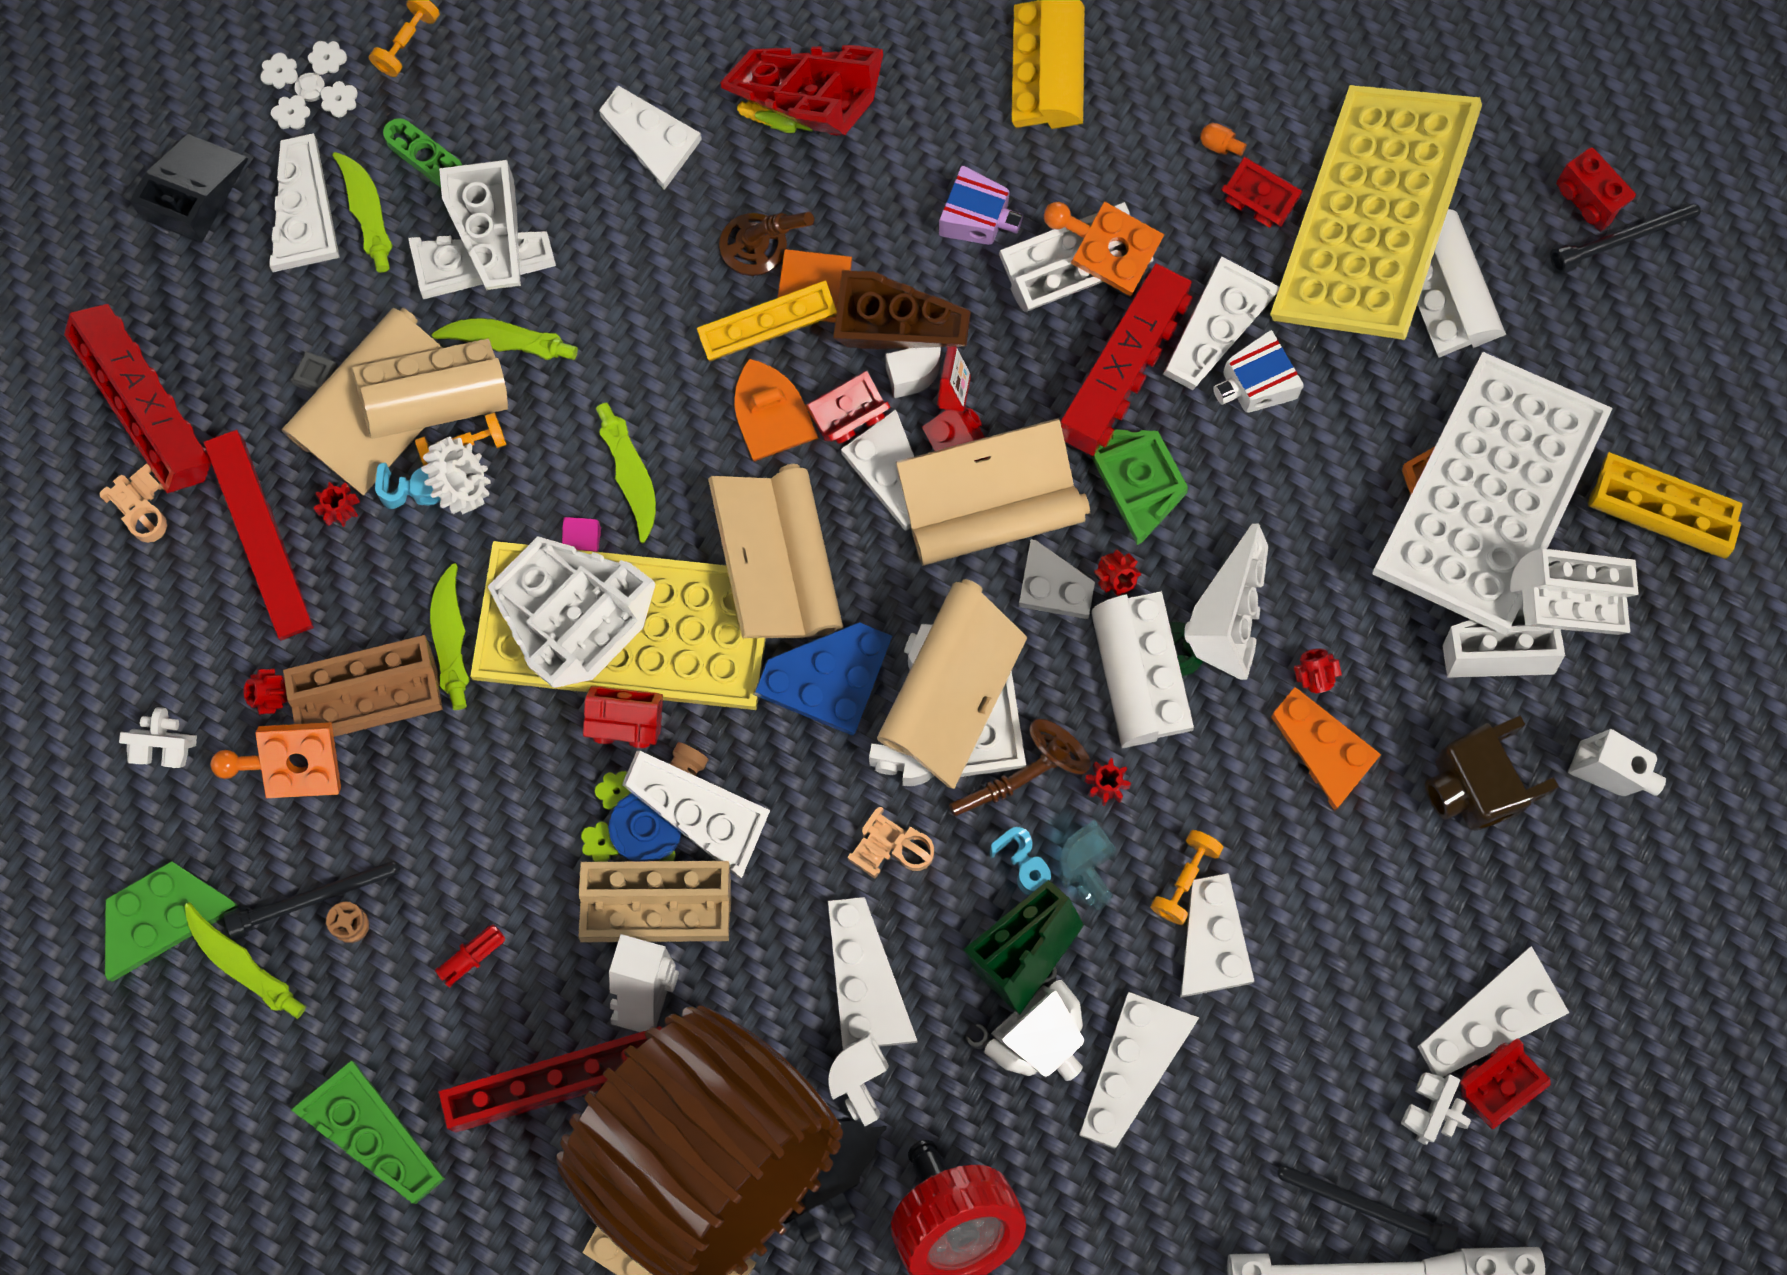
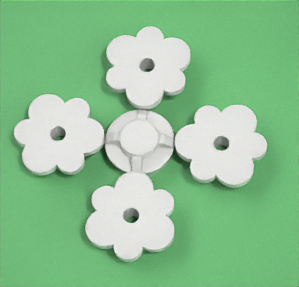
M324 41L316 42L313 46V52L308 55V61L313 64L312 68L315 73H305L299 78L295 70L297 68L296 61L288 59L283 53H276L272 56L271 60H265L262 63L264 71L261 73V80L264 84H273L275 88L281 89L285 86V83L292 84L295 82L297 95L290 99L288 97L280 98L279 105L271 110L272 118L278 121L281 129L291 127L298 130L304 127L305 118L309 117L311 113L305 101L314 102L322 98L321 106L323 110L331 111L332 115L338 118L343 117L347 110L356 108L355 99L358 92L354 86H345L343 82L338 81L333 84V87H324V81L319 76L326 74L328 71L330 73L338 72L339 65L346 62L347 55L344 50L340 49L337 42L332 41L329 44Z

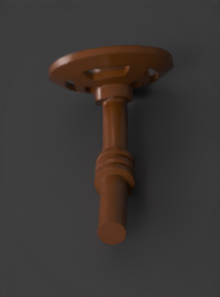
M811 212L792 215L785 213L768 216L759 213L740 215L731 220L721 233L719 248L722 259L729 268L739 274L747 276L766 274L775 269L784 258V251L787 249L785 234L790 229L813 225L814 216ZM751 220H756V221H761V222H760V223H757V222H749V221H751ZM738 226L741 230L737 233L736 243L728 245L730 233ZM769 239H778L777 249L772 257L768 259L765 252L769 247ZM738 255L745 260L756 261L757 264H745L734 257Z
M1037 719L1030 725V734L1041 751V758L1008 778L1004 775L1000 777V781L995 779L993 784L988 782L986 783V788L949 803L950 810L955 817L989 801L996 803L999 801L998 797L1003 800L1006 798V794L1009 797L1012 796L1014 790L1052 767H1060L1075 774H1084L1091 767L1089 755L1080 742L1064 728L1051 721ZM1070 751L1074 754L1076 760L1071 759Z

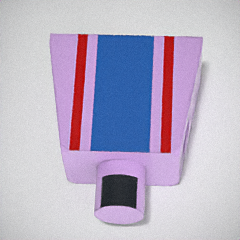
M961 166L939 220V236L990 245L993 244L999 228L1017 234L1023 220V214L1007 209L1010 192L1007 188L965 166Z

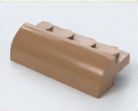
M425 635L283 670L287 700L292 707L294 724L332 722L334 737L443 710L438 687L440 685L438 672Z

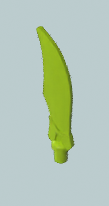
M334 152L332 156L338 163L345 179L349 211L361 224L364 238L363 249L366 254H369L374 259L376 271L380 273L386 272L390 269L387 256L393 245L385 231L377 189L371 177L360 164L343 154Z
M494 319L460 320L432 333L433 339H455L466 342L489 338L492 349L497 352L522 350L545 360H550L553 357L558 358L559 356L575 360L578 353V347L563 343L560 336L556 333H539Z
M602 403L596 407V411L602 421L600 436L608 445L612 456L615 458V480L634 513L639 531V541L643 544L652 530L656 515V501L652 481L630 440L626 421L618 416H614L608 403Z
M453 563L445 571L434 590L430 609V624L441 671L439 686L450 695L452 709L461 710L467 707L464 691L470 678L465 670L461 654L466 630L457 600L456 576L458 566L456 563Z
M190 902L184 905L188 926L194 939L216 966L263 998V1001L271 1010L281 1011L284 1009L296 1019L304 1013L306 1006L293 998V993L289 991L286 983L271 976L264 969L262 970L254 962L247 949L213 927L199 914Z

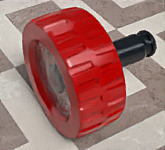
M920 1140L914 1143L908 1151V1158L913 1163V1169L920 1184L902 1199L891 1221V1235L909 1275L989 1274L1010 1258L1024 1238L1026 1218L1016 1194L1005 1176L996 1169L985 1165H964L947 1169L933 1141Z

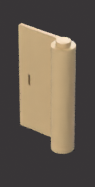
M392 308L281 429L293 443L307 453L310 451L362 496L375 484L378 465L387 463L388 467H390L424 428L371 439L362 411L361 399L353 377L352 367L443 348L416 325L418 320L405 308H401L400 311Z
M1059 418L896 461L911 529L922 566L1085 522V514L1090 513L1086 494H1079L1073 483ZM988 457L987 459H983V460H980V461H974V460H978V459H982V458Z
M789 464L781 467L779 473L772 478L711 476L708 478L742 638H820L842 630L843 624L808 470L800 468L798 464Z
M964 579L962 583H953L877 736V740L883 745L899 753L912 756L947 787L955 789L1027 639V636L981 593L982 587L967 579Z

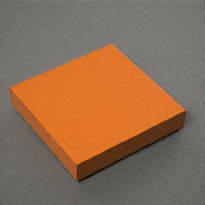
M785 249L778 298L826 280L837 309L842 270L851 271L852 257ZM836 315L822 321L835 323Z

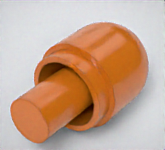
M1210 123L1201 131L1200 139L1204 147L1218 154L1226 155L1230 151L1242 156L1247 146L1246 143L1235 139L1236 133L1232 132V129L1218 123Z

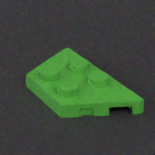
M1115 430L1107 447L1100 446L1094 457L1091 456L1137 545L1141 544L1187 494L1188 486L1158 431L1141 430L1139 432H1130L1128 430Z
M174 862L166 864L106 899L105 976L107 980L113 982L193 936L186 918L184 906L186 903L190 902L211 925L224 918L225 912L239 908L237 903Z

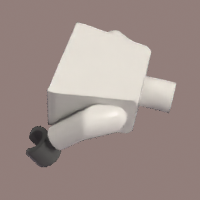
M1054 967L1051 971L1052 976L1046 978L1023 1012L1019 1015L1015 1011L991 1033L996 1039H990L989 1032L984 1026L980 1024L975 1025L978 1030L984 1033V1038L980 1042H973L966 1036L967 1042L971 1047L978 1050L985 1049L984 1053L1008 1071L1026 1076L1039 1073L1047 1077L1057 1070L1065 1081L1075 1078L1083 1068L1073 1055L1084 1042L1080 1033L1083 1027L1081 1006L1079 1000L1063 980L1056 979L1057 969Z

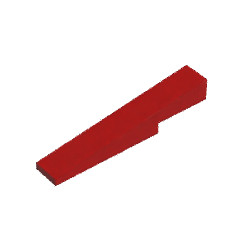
M236 429L204 441L278 639L281 641L314 628L272 509L265 498L244 438Z

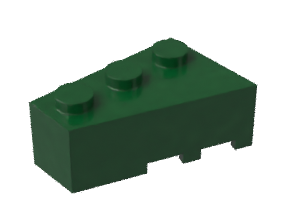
M1047 880L963 949L979 977L1020 1015L1081 931L1084 924L1070 898L1052 882Z

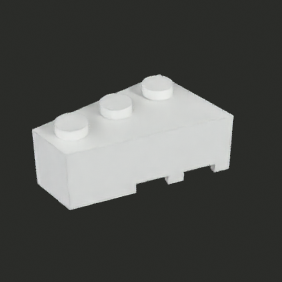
M1523 602L1507 635L1501 634L1473 620H1468L1451 626L1443 643L1447 678L1553 675L1565 657L1561 629L1525 626Z
M620 935L609 970L610 993L617 995V1000L612 998L610 1003V1009L614 1010L611 1017L612 1025L637 1032L657 1027L667 991H674L679 971L675 970V963L665 946Z

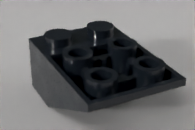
M187 134L144 174L130 202L142 220L202 243L247 163L248 158Z

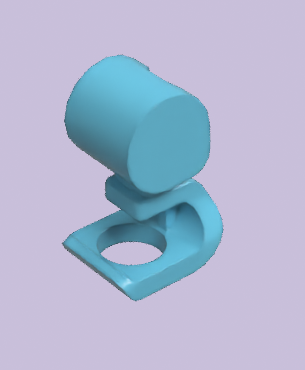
M387 463L378 465L375 491L386 508L395 509L406 502L407 495L414 498L418 505H435L441 501L439 496L431 497L434 489L432 486L425 485L424 481L429 479V477L421 468L412 474L410 480H407L406 477H399V484L396 490L388 493L391 472Z
M1013 827L992 843L990 857L993 858L995 854L1010 842L1016 840L1019 848L1010 861L1013 865H1019L1018 887L1024 894L1030 895L1047 880L1050 881L1051 871L1042 858L1028 856L1032 849L1030 833L1024 828Z

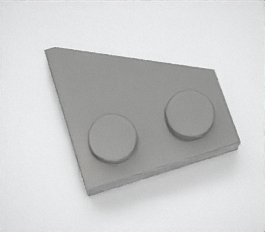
M1031 539L1019 607L1088 619L1095 582L1041 543Z

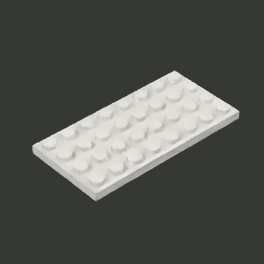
M1482 352L1372 574L1501 634L1507 635L1523 602V595L1521 593L1510 592L1514 569L1518 562L1529 552L1548 548L1613 408Z

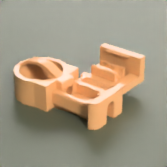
M148 463L130 477L131 482L125 476L120 475L113 480L116 484L113 488L110 489L106 486L100 492V497L106 503L111 500L125 515L121 520L127 525L129 531L137 539L147 543L160 539L167 528V520L164 515L148 501L154 499V492L158 489L164 490L162 485L149 474L153 471ZM154 513L157 515L158 523L156 527L147 519L145 514ZM138 519L150 531L149 533L142 534L136 531Z
M878 807L862 829L863 839L854 852L850 853L847 857L848 861L875 879L881 871L878 866L884 858L889 860L891 850H893L892 857L900 861L905 868L912 871H921L932 863L934 845L927 835L916 831L912 827L905 831L882 815L884 809ZM914 839L925 842L930 850V854L910 840ZM905 846L916 853L925 862L921 864L907 862L902 855L903 847Z

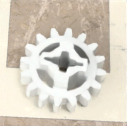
M447 437L429 446V452L423 455V459L428 464L421 467V469L429 477V479L424 481L425 485L432 486L434 489L431 497H440V507L445 508L450 505L451 513L455 514L461 511L462 514H465L483 505V498L489 496V492L484 486L491 482L488 478L484 477V472L488 468L487 466L480 465L479 460L482 456L480 453L476 455L472 453V444L469 443L463 446L461 438L458 437L452 440L451 437Z

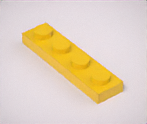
M825 280L697 328L708 361H713L833 317L837 314V309Z

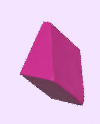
M563 518V544L573 546L576 550L599 552L601 526L598 520Z

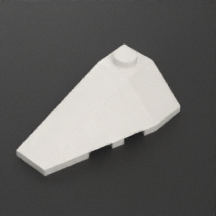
M502 160L440 168L442 200L486 290L521 286L514 179L508 161Z
M1252 524L1195 605L1190 622L1186 623L1184 630L1185 640L1190 644L1196 658L1240 680H1247L1255 653L1257 639L1250 637L1252 619H1259L1260 616L1256 588H1261L1264 585L1268 544L1259 524Z

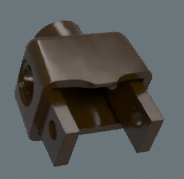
M1521 715L1493 728L1489 723H1486L1452 741L1439 753L1435 759V764L1440 774L1425 781V789L1431 805L1442 819L1445 820L1461 813L1471 830H1482L1519 816L1531 803L1549 796L1559 787L1553 777L1525 789L1500 741L1517 734L1525 726Z

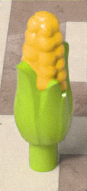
M741 101L737 106V111L740 115L770 126V129H777L784 133H795L797 128L813 132L812 129L751 101Z

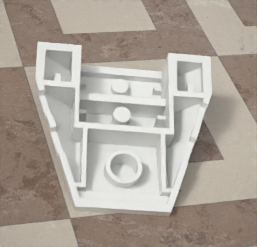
M537 536L488 585V588L503 618L508 623L529 668L550 686L557 688L593 680L643 629L655 583L629 562L620 560L618 563L605 559L601 554L594 552L587 554L577 551L573 546Z

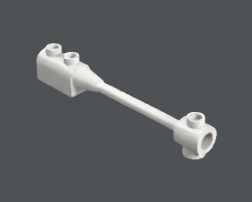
M1540 1247L1455 1249L1453 1253L1423 1259L1422 1262L1271 1265L1268 1253L1229 1254L1227 1273L1228 1275H1545V1263Z

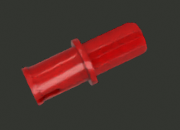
M495 925L488 926L468 944H460V950L442 965L435 968V972L442 981L445 980L444 983L450 988L474 966L479 968L481 966L480 961L504 943L505 937Z

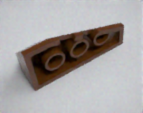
M842 270L833 338L848 348L863 349L967 346L971 311L936 296L916 290L904 283L889 279L874 271Z

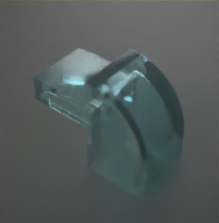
M1096 820L1075 832L1067 840L1062 850L1058 867L1059 877L1064 888L1066 889L1077 881L1080 884L1077 887V891L1083 901L1088 906L1094 904L1099 911L1111 902L1113 895L1099 877L1095 868L1112 858L1116 849Z

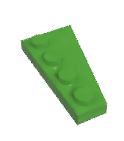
M350 1061L291 1109L296 1115L307 1121L317 1131L337 1144L347 1154L367 1167L377 1177L413 1204H417L446 1179L354 1061Z

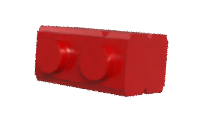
M591 686L585 698L583 736L591 737L594 742L599 744H610L617 740L629 742V745L635 748H646L650 744L656 745L661 731L663 694Z

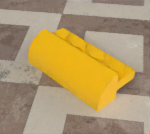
M1037 0L1014 5L1012 123L1016 128L1048 123L1051 129L1083 124L1085 7L1080 0Z
M1608 452L1603 460L1596 486L1590 494L1588 507L1726 559L1735 548L1741 522L1738 519L1743 503Z

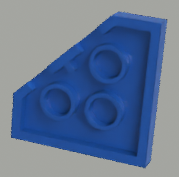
M859 622L770 658L764 666L753 695L853 736L859 725L892 636Z

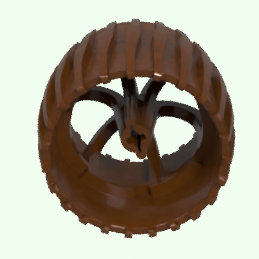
M698 1006L697 1008L687 1007L683 1009L682 1017L676 1014L666 1017L665 1024L667 1026L660 1031L655 1027L647 1030L645 1036L648 1040L638 1049L630 1045L624 1051L628 1058L615 1072L609 1067L606 1069L603 1075L608 1080L598 1093L595 1094L589 1091L584 1099L589 1105L582 1116L573 1114L569 1123L574 1130L571 1135L565 1134L561 1138L560 1145L564 1151H560L556 1157L559 1165L558 1172L583 1210L601 1231L625 1254L652 1275H729L733 1271L742 1275L748 1270V1265L745 1263L748 1258L754 1253L762 1257L767 1252V1248L763 1244L775 1231L781 1236L787 1231L782 1223L794 1210L801 1214L805 1209V1205L801 1200L810 1189L812 1192H817L821 1186L817 1176L821 1170L824 1172L830 1171L833 1161L829 1155L830 1153L835 1155L839 1152L841 1147L839 1140L843 1137L841 1124L829 1106L812 1085L765 1041L731 1019L706 1006Z

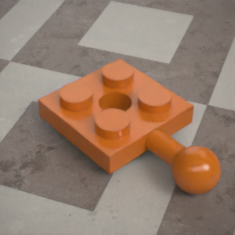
M1105 201L1091 226L1071 216L1069 207L1062 202H1053L1044 211V221L1047 226L1056 230L1065 227L1084 238L1071 264L1129 296L1133 294L1165 235ZM1112 241L1122 242L1126 247V255L1122 257L1113 256L1108 248L1109 243Z
M332 722L258 726L255 734L259 755L238 757L233 751L221 750L211 759L210 766L212 772L222 779L232 778L239 771L261 770L266 798L338 795L341 790ZM301 754L307 759L308 765L297 767L291 763L289 756Z

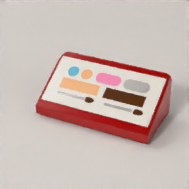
M947 347L940 379L937 406L940 409L964 411L971 375L957 347Z

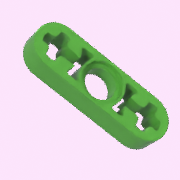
M397 118L385 125L383 135L390 150L440 188V162L443 168L463 166L459 159L409 121ZM398 133L402 135L405 133L408 141L411 143L409 147L407 142L404 141L402 138L398 137L395 139L394 134ZM429 148L434 153L429 160L419 161L416 159V154L419 150Z

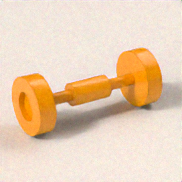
M407 1V8L414 17L409 23H404L392 40L394 45L389 52L375 47L369 55L370 62L378 70L390 77H397L403 68L400 61L395 57L399 48L404 49L416 32L415 26L419 20L428 24H434L440 16L439 10L431 1Z
M495 412L485 415L489 429L471 435V432L452 438V440L458 437L461 438L463 446L469 443L473 446L475 445L474 441L492 435L496 448L507 445ZM424 436L416 439L415 443L422 463L425 466L428 463L423 459V455L429 452V444Z
M1191 830L1186 839L1187 844L1197 852L1191 863L1187 862L1177 879L1175 883L1177 889L1172 899L1168 900L1156 896L1150 906L1156 914L1178 925L1184 924L1188 912L1177 905L1183 892H1188L1200 869L1197 866L1203 854L1212 858H1219L1224 848L1215 838L1197 830Z

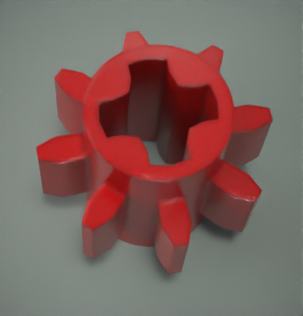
M328 482L327 488L322 492L315 493L320 500V504L314 506V510L318 515H324L323 520L327 526H330L334 521L345 527L346 521L351 517L358 516L353 505L358 504L360 500L356 494H350L351 489L347 483L338 487Z
M1118 549L1114 553L1102 556L1098 569L1094 570V573L1100 578L1098 585L1106 593L1112 590L1117 596L1131 589L1133 590L1137 583V577L1141 576V572L1135 567L1138 561L1130 553L1124 556Z
M1325 649L1306 651L1301 655V665L1294 666L1297 682H1302V687L1308 688L1312 693H1322L1332 689L1336 683L1335 677L1342 675L1339 659H1334L1333 654H1328V651Z
M258 669L257 674L251 675V679L245 682L244 699L251 708H258V714H274L276 709H282L283 704L288 701L284 677L282 675H275V669Z
M1110 758L1107 765L1102 767L1098 762H1094L1093 771L1096 773V776L1086 775L1084 781L1088 784H1093V788L1088 795L1089 798L1097 795L1102 799V806H1105L1108 799L1112 798L1120 803L1123 795L1119 790H1127L1131 786V782L1123 780L1127 767L1119 769L1114 766L1112 758ZM1104 777L1106 780L1113 778L1115 780L1113 788L1109 784L1102 786L1100 784L1102 778Z

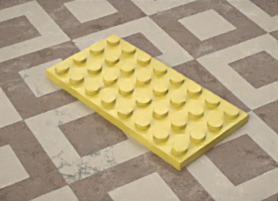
M1349 86L1270 313L1273 321L1402 340L1406 339L1482 108L1480 97Z
M493 541L470 675L472 680L588 692L591 686L659 693L663 694V700L757 710L758 697L753 694L762 672L766 638H742L727 565L594 552L601 554L605 559L618 563L620 560L629 562L654 581L655 588L644 627L593 680L553 688L527 665L508 623L503 618L488 588V585L528 545ZM577 550V551L584 552V553H587V554H592V552H593V551Z

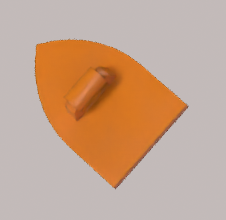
M749 359L736 385L735 412L753 462L818 439L804 401L791 381L771 366Z

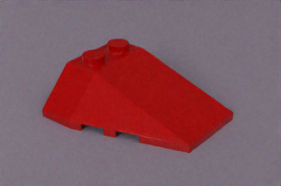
M842 45V51L823 52L822 46L811 47V53H792L791 48L750 49L720 84L722 89L812 130L827 132L835 136L846 135L874 100L883 59V49L857 45Z

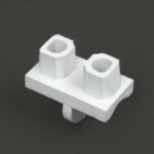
M162 707L155 708L152 717L142 716L140 719V726L149 727L151 731L131 729L130 732H120L119 743L127 744V761L133 764H150L152 762L153 747H162L161 766L172 768L184 767L188 756V748L195 747L197 735L168 733L167 729L178 730L179 720L169 719L167 709Z
M1427 1072L1421 1075L1415 1092L1432 1100L1428 1112L1411 1104L1401 1121L1402 1125L1417 1134L1416 1141L1427 1145L1428 1142L1433 1143L1443 1120L1446 1122L1441 1133L1445 1136L1452 1137L1456 1126L1468 1129L1471 1120L1462 1115L1466 1102L1456 1098L1452 1108L1449 1109L1460 1079L1452 1075L1442 1078Z

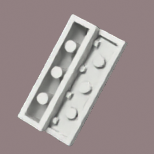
M1125 202L1114 206L1130 215ZM1098 213L1080 220L1091 226ZM1064 227L1059 230H1051L1000 250L999 256L1012 284L1010 289L1024 312L1103 282L1071 264L1084 238ZM1112 241L1109 243L1108 248L1113 256L1122 257L1126 255V247L1122 242Z
M1451 209L1447 211L1417 303L1438 357L1471 344L1475 348L1506 335L1459 215Z
M1544 548L1537 549L1526 554L1516 565L1511 578L1510 592L1523 595L1525 626L1616 635L1630 633L1627 597L1639 595L1636 561L1633 559Z
M1162 591L1128 598L1126 594L1111 598L1095 606L1091 611L1121 747L1127 748L1156 742L1160 737L1193 731V721Z

